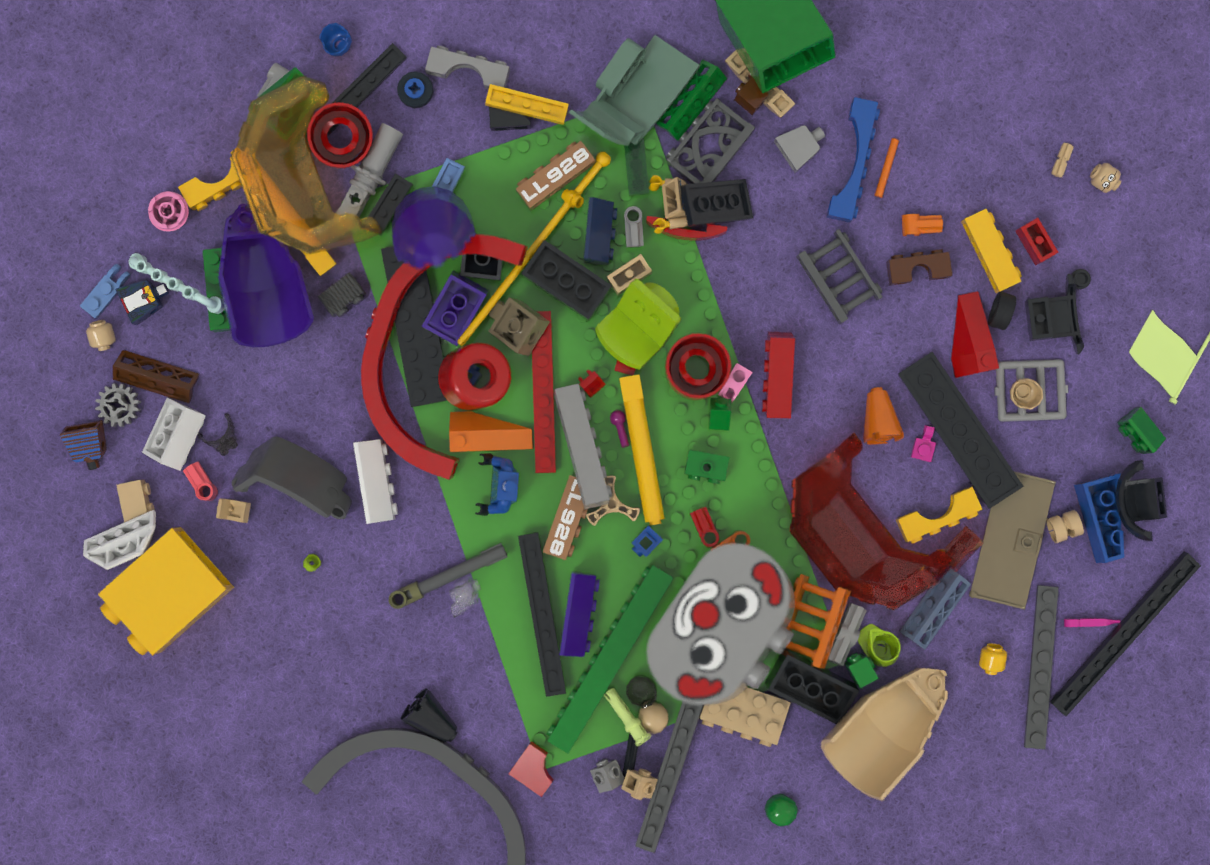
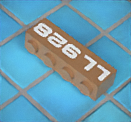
M582 141L571 143L566 148L567 151L562 155L556 154L550 159L551 163L546 167L540 166L533 172L535 175L528 179L526 177L518 182L516 192L530 211L596 163L594 157Z
M569 475L543 549L544 553L564 560L567 559V556L571 557L575 546L571 545L574 537L578 538L582 528L578 524L581 518L585 519L588 509H584L578 483L574 476Z

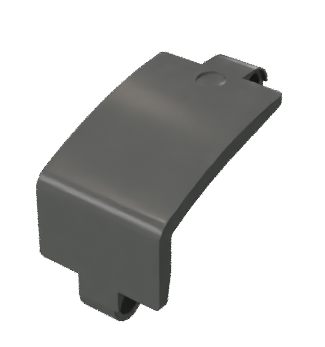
M272 437L257 447L251 453L246 464L237 470L231 483L234 491L247 492L252 484L259 481L294 498L325 518L331 515L336 519H345L352 504L351 498L342 491L347 477L341 471L310 451L281 437Z

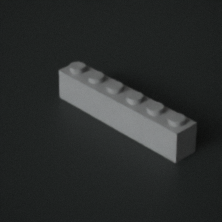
M579 384L557 388L554 391V397L584 509L606 505L609 503L610 497H612L610 486H606L604 478H607L605 467L600 465L601 451L599 446L596 447L594 443L596 433L594 427L590 428L588 421L591 420L589 408L585 409L583 401H586L584 390H580Z

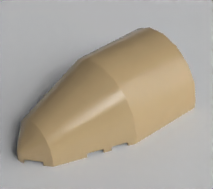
M916 668L861 697L821 741V748L825 757L839 774L856 789L869 797L883 801L922 757L923 747L927 738L930 739L932 734L931 729L935 721H938L948 699V691L945 690V676H947V673L944 670Z

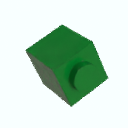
M723 397L711 398L709 429L729 430L731 399Z

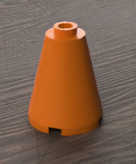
M882 387L872 388L871 392L867 393L863 434L864 443L877 445L886 444V441L893 438L895 442L903 439L904 432L888 392L883 390Z

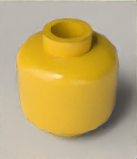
M989 643L981 649L979 666L985 670L986 674L997 675V672L1005 670L1007 652L1003 649V646Z

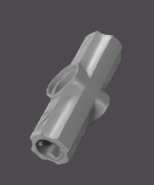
M849 603L843 620L840 622L828 661L839 666L844 665L851 647L859 639L860 631L858 630L867 611L863 607Z

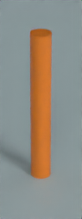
M891 139L874 195L876 197L882 198L898 147V139Z

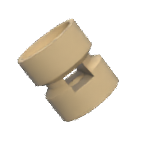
M1076 510L1065 512L1062 514V517L1056 515L1046 520L1054 543L1065 541L1068 536L1074 538L1084 534L1082 521Z

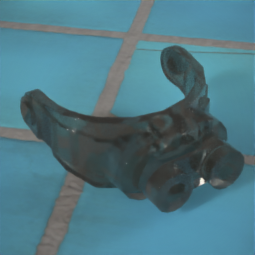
M228 413L224 414L228 422V428L220 439L207 441L200 432L197 434L199 439L213 447L217 452H220L222 456L227 455L229 449H235L238 446L234 432V423Z

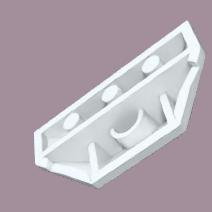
M154 510L84 540L83 556L108 570L142 555L151 544L156 527V512Z

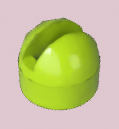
M309 554L303 561V567L309 572L317 570L321 565L320 558L315 554Z

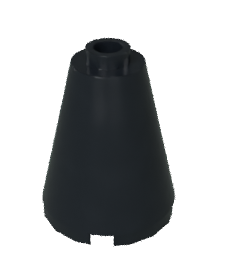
M427 688L421 690L414 697L416 700L411 706L407 705L400 717L405 724L444 743L447 741L451 742L458 733L456 731V724L430 690Z

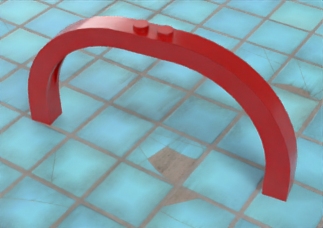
M476 234L473 237L470 236L471 241L469 243L465 242L466 247L459 255H487L522 266L528 246L496 236ZM409 262L403 263L385 287L377 308L375 307L372 312V325L366 331L365 338L367 341L361 366L363 397L372 423L383 440L396 454L421 470L450 480L454 477L459 458L431 449L413 438L395 418L384 392L382 377L383 359L401 301L412 283L423 272L433 266L429 263L425 264V268L418 269L410 266Z

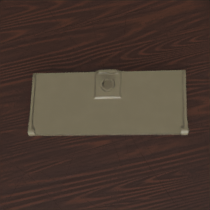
M1014 472L1024 487L990 508L969 596L1025 610L1056 482Z

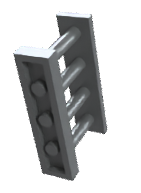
M840 229L833 233L836 239L812 254H807L806 251H803L797 255V259L840 325L848 319V312L872 296H874L876 301L881 299L882 289L878 283H873L848 244L850 240L844 231L841 233ZM841 245L847 256L825 270L818 271L814 265L816 260ZM852 262L858 273L834 288H829L825 283L826 278ZM863 279L869 289L845 305H839L836 300L837 295Z

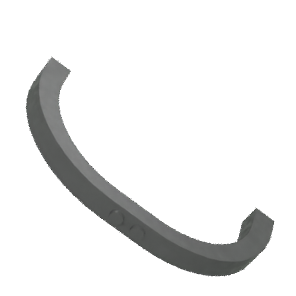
M383 728L361 733L347 739L328 752L301 781L317 795L340 768L362 754L383 748H407L423 752L446 765L488 802L497 815L504 831L507 844V865H526V845L521 822L509 798L489 777L490 773L484 767L480 766L478 768L473 764L474 759L469 754L465 753L463 755L447 742L444 743L424 732L405 728Z

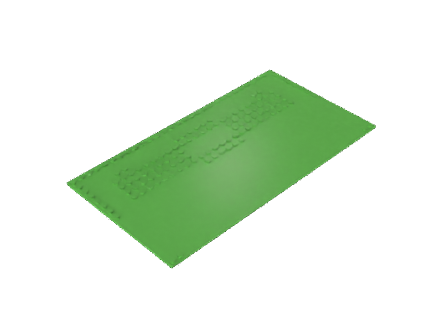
M574 118L564 122V125L557 124L455 160V162L465 166V170L453 193L464 201L471 213L476 234L504 237L526 245L529 249L565 203L561 198L563 191L566 189L575 190L592 167L532 211H530L516 192L518 182L526 177L528 179L535 175L533 172L542 165L546 167L551 163L550 159L558 153L560 155L567 151L566 148L573 142L578 143L582 141L594 159L602 151L610 155V164L600 169L581 194V197L584 198L583 205L580 208L571 207L545 241L607 283H609L607 280L608 275L641 254L652 270V274L641 282L643 284L651 282L662 286L677 302L681 321L664 347L640 370L636 369L634 375H640L665 519L661 520L662 524L650 526L649 522L644 520L627 419L624 427L629 446L625 448L621 447L616 426L610 421V415L615 410L623 411L626 416L619 378L630 375L614 371L617 359L604 348L595 331L596 326L617 307L625 292L618 296L612 288L591 320L587 321L522 277V270L499 299L506 303L508 298L511 297L523 301L535 311H551L554 391L557 388L580 384L578 378L581 377L583 380L589 376L586 372L587 370L595 371L606 384L591 398L584 391L586 401H583L585 409L589 408L591 420L588 421L590 428L594 427L596 439H594L596 447L599 446L602 457L599 459L600 465L605 467L607 476L616 477L614 489L617 498L628 507L640 509L635 521L619 512L604 515L595 526L588 521L587 517L585 519L581 518L578 524L582 526L578 538L574 537L571 544L575 546L571 557L567 556L566 560L543 552L569 475L576 476L555 397L556 473H535L532 352L529 356L518 354L488 332L495 320L487 315L463 346L473 343H485L494 346L504 354L511 369V383L505 396L492 406L475 410L460 409L448 401L413 407L426 446L459 458L452 479L448 480L439 476L437 478L466 560L481 554L480 552L499 543H502L506 550L507 558L488 567H482L472 572L471 575L529 740L548 752L545 758L546 769L628 740L629 732L625 731V724L604 695L568 754L547 741L549 736L546 733L552 724L556 725L560 718L557 717L562 706L565 708L570 702L567 699L573 689L577 690L581 683L578 682L580 676L584 671H589L591 667L588 664L594 653L598 655L602 648L599 647L601 641L605 636H610L612 632L609 629L615 618L617 620L620 619L623 614L620 612L622 606L626 601H631L633 597L630 594L636 583L638 585L641 584L644 579L641 577L643 571L647 566L651 567L652 564L674 578L606 692L611 688H615L635 718H638L639 710L643 705L657 702L667 709L669 717L667 726L676 723L682 701L665 691L653 676L647 659V646L657 624L701 559L711 551V548L705 547L702 544L690 513L707 507L716 531L719 534L718 543L731 536L735 531H745L750 537L749 546L765 552L782 567L792 583L794 592V583L800 577V574L809 576L808 583L818 586L746 383L733 403H731L729 430L709 429L710 399L719 398V392L707 399L690 400L677 394L667 381L665 362L668 353L678 340L690 334H707L719 340L729 353L731 371L735 364L738 363L696 242L676 239L662 233L656 234L654 232L655 229L646 223L647 216L665 218L662 186L657 191H651L649 189L651 177L658 175L662 180L672 178L654 126L638 144L635 145L630 142L628 146L607 140L583 122ZM443 165L404 178L413 184L408 194L419 188L432 187ZM388 184L375 189V196H370L354 230H351L377 306L387 286L381 249L393 246V219L382 236L363 224ZM353 197L352 201L359 203L360 199ZM589 197L614 202V208H617V219L612 220V228H616L615 240L610 242V248H614L613 260H609L608 265L584 263ZM631 206L638 207L642 211L644 246L626 247L624 213ZM635 211L627 214L630 221L634 222L639 218L638 213ZM685 226V227H682V228H681V229H689V230H691V228L688 227V226ZM458 255L455 258H447L443 265L437 267L433 265L427 269L433 305L452 271L461 272L462 255ZM505 261L501 280L467 277L488 289V293L474 318L516 266L515 264ZM394 322L389 341L407 389ZM440 337L443 358L451 351L463 347L459 344L455 346ZM693 356L686 361L685 369L690 377L703 379L709 373V364L705 358ZM474 364L480 368L478 372L482 374L475 387L482 388L490 380V372L485 366ZM468 372L469 381L473 376L470 372ZM471 411L532 429L533 449L452 453L450 452L449 441L450 412ZM688 450L730 457L726 480L720 481V484L708 482L709 478L700 477V481L688 479V475L684 474ZM491 453L493 457L509 459L512 461L513 467L519 472L517 501L510 506L509 511L506 513L488 514L487 516L475 514L480 511V507L475 506L476 503L490 504L493 470L492 465H479L478 462H484V457L479 454ZM601 506L590 508L587 513H592ZM649 526L663 540L647 557L644 555L639 557L632 550L634 545L631 542ZM537 532L539 533L559 653L572 571L594 574L596 579L600 580L598 592L594 591L593 600H597L595 612H591L590 620H594L592 632H588L587 640H591L589 653L585 652L584 657L560 655L566 694L546 697L518 539L520 535ZM709 532L705 534L704 540L708 544H713L716 537L713 533ZM743 534L737 535L735 543L745 544L746 536ZM647 536L639 542L645 550L653 543ZM808 591L804 592L801 602L827 611L822 596ZM798 610L795 622L820 631L824 630L826 625L825 619ZM792 629L791 632L794 633V636L790 642L812 650L818 649L820 643L818 638ZM771 650L763 663L772 670L780 654ZM794 652V653H796V654H798V655H800V656H802V657H804V658H806V659L812 661V658L807 657V656L802 655V654H799V653H797V652ZM827 661L825 668L829 669L838 665ZM767 677L758 689L754 688V690L760 692L767 691L768 689L765 685Z

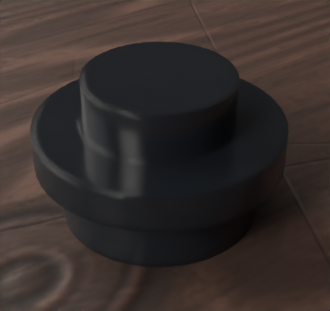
M1077 269L1071 274L1076 280V289H1084L1091 282L1090 274L1084 269Z

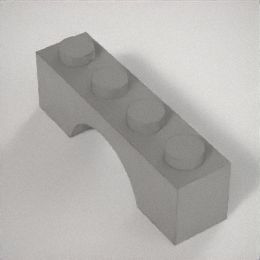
M443 46L431 47L425 68L427 74L447 79L457 69L470 68L482 77L485 89L489 90L490 84L506 88L510 74V67L507 66V63L498 60L495 63L487 61L486 57L478 55L475 58L470 57L468 53L458 50L456 53L451 52Z

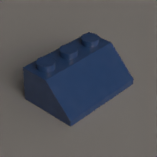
M589 197L584 263L608 265L609 260H613L614 248H610V242L615 240L616 228H612V220L617 219V208H614V202Z

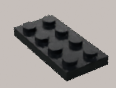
M746 179L680 186L688 227L753 219Z

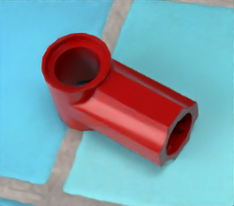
M707 507L690 513L702 544L709 548L717 545L719 534L716 531ZM710 532L715 535L716 540L713 544L705 542L704 536L706 533Z

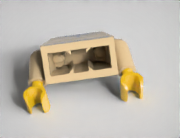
M658 175L652 176L649 181L651 183L649 189L657 191L662 186L665 218L668 219V221H665L663 218H658L653 225H659L660 227L656 228L654 232L660 234L666 227L675 229L688 226L680 186L685 185L686 182L678 177L662 180Z

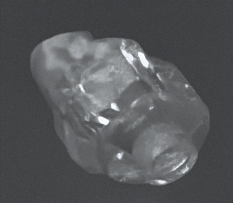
M464 576L455 581L454 588L449 590L454 604L451 605V613L454 618L479 603L478 598L481 587L476 579L472 580L471 577Z

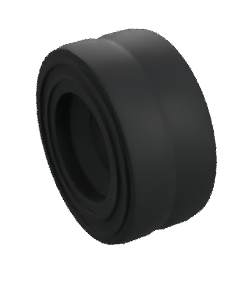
M999 292L996 295L988 318L989 326L1000 330L1007 329L1014 314L1016 296L1005 292Z

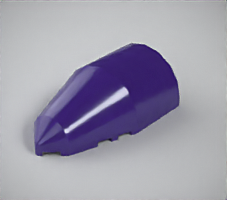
M435 186L419 188L406 195L395 209L392 221V239L397 261L403 260L405 264L409 262L410 266L418 269L425 268V264L429 263L437 267L443 265L448 256H451V258L457 257L466 247L465 242L469 243L471 241L470 236L476 235L471 213L464 201L450 190Z
M240 204L235 212L229 215L225 221L218 274L219 287L232 339L239 345L248 347H268L282 344L303 334L314 320L299 263L294 261L290 255L288 247L284 246L280 240L278 232L267 216L261 212L257 213L249 209L247 204Z

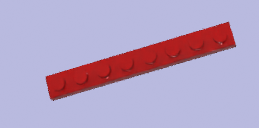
M536 311L550 321L532 350L535 473H556L551 311Z

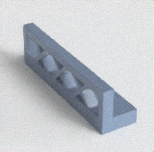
M945 566L899 632L925 650L971 583L959 573ZM960 581H961V582H962V585H961L960 588L956 591V587L958 586V584H959ZM949 600L948 605L944 607L946 601ZM938 616L937 621L933 624V620ZM926 633L925 638L922 642H920L919 640L921 639L923 634Z

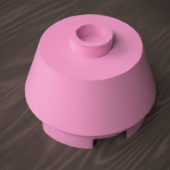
M171 191L162 192L153 197L148 207L151 223L159 230L167 232L175 231L182 227L189 214L185 199L178 193Z

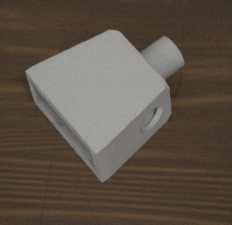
M803 125L776 137L774 143L794 173H796L819 152L821 148L817 142L823 139L825 134L820 127L810 132Z

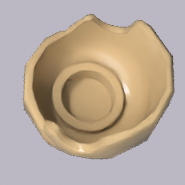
M1021 378L1012 384L1010 399L1019 408L1031 410L1040 405L1043 399V389L1036 381L1029 378Z
M646 703L638 713V719L642 721L641 725L647 733L653 735L661 733L668 724L667 709L660 703Z

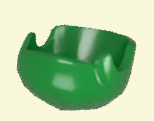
M784 794L771 796L766 801L764 809L767 818L773 824L781 827L790 825L796 819L798 813L794 800Z

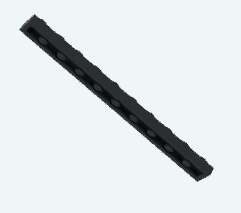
M1184 551L1051 699L1050 703L1060 713L1067 716L1201 565L1189 553Z

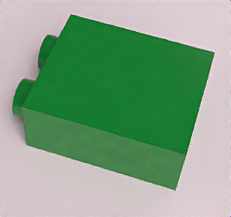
M715 0L720 24L762 94L835 58L833 33L812 0Z

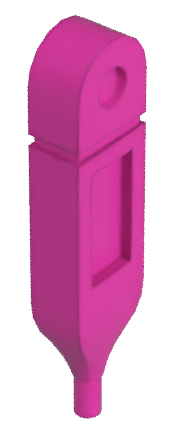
M1106 618L1064 619V627H1096L1120 623V620Z

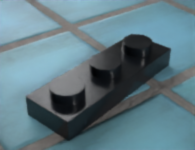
M395 173L363 225L382 236L394 217L395 209L403 198L408 195L413 184Z

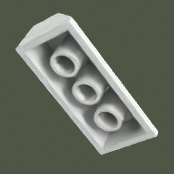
M381 439L353 443L366 524L394 520L395 515H398L397 504L392 501V495H395L393 483H389L388 475H392L390 463H386L385 455H388L387 443H383Z

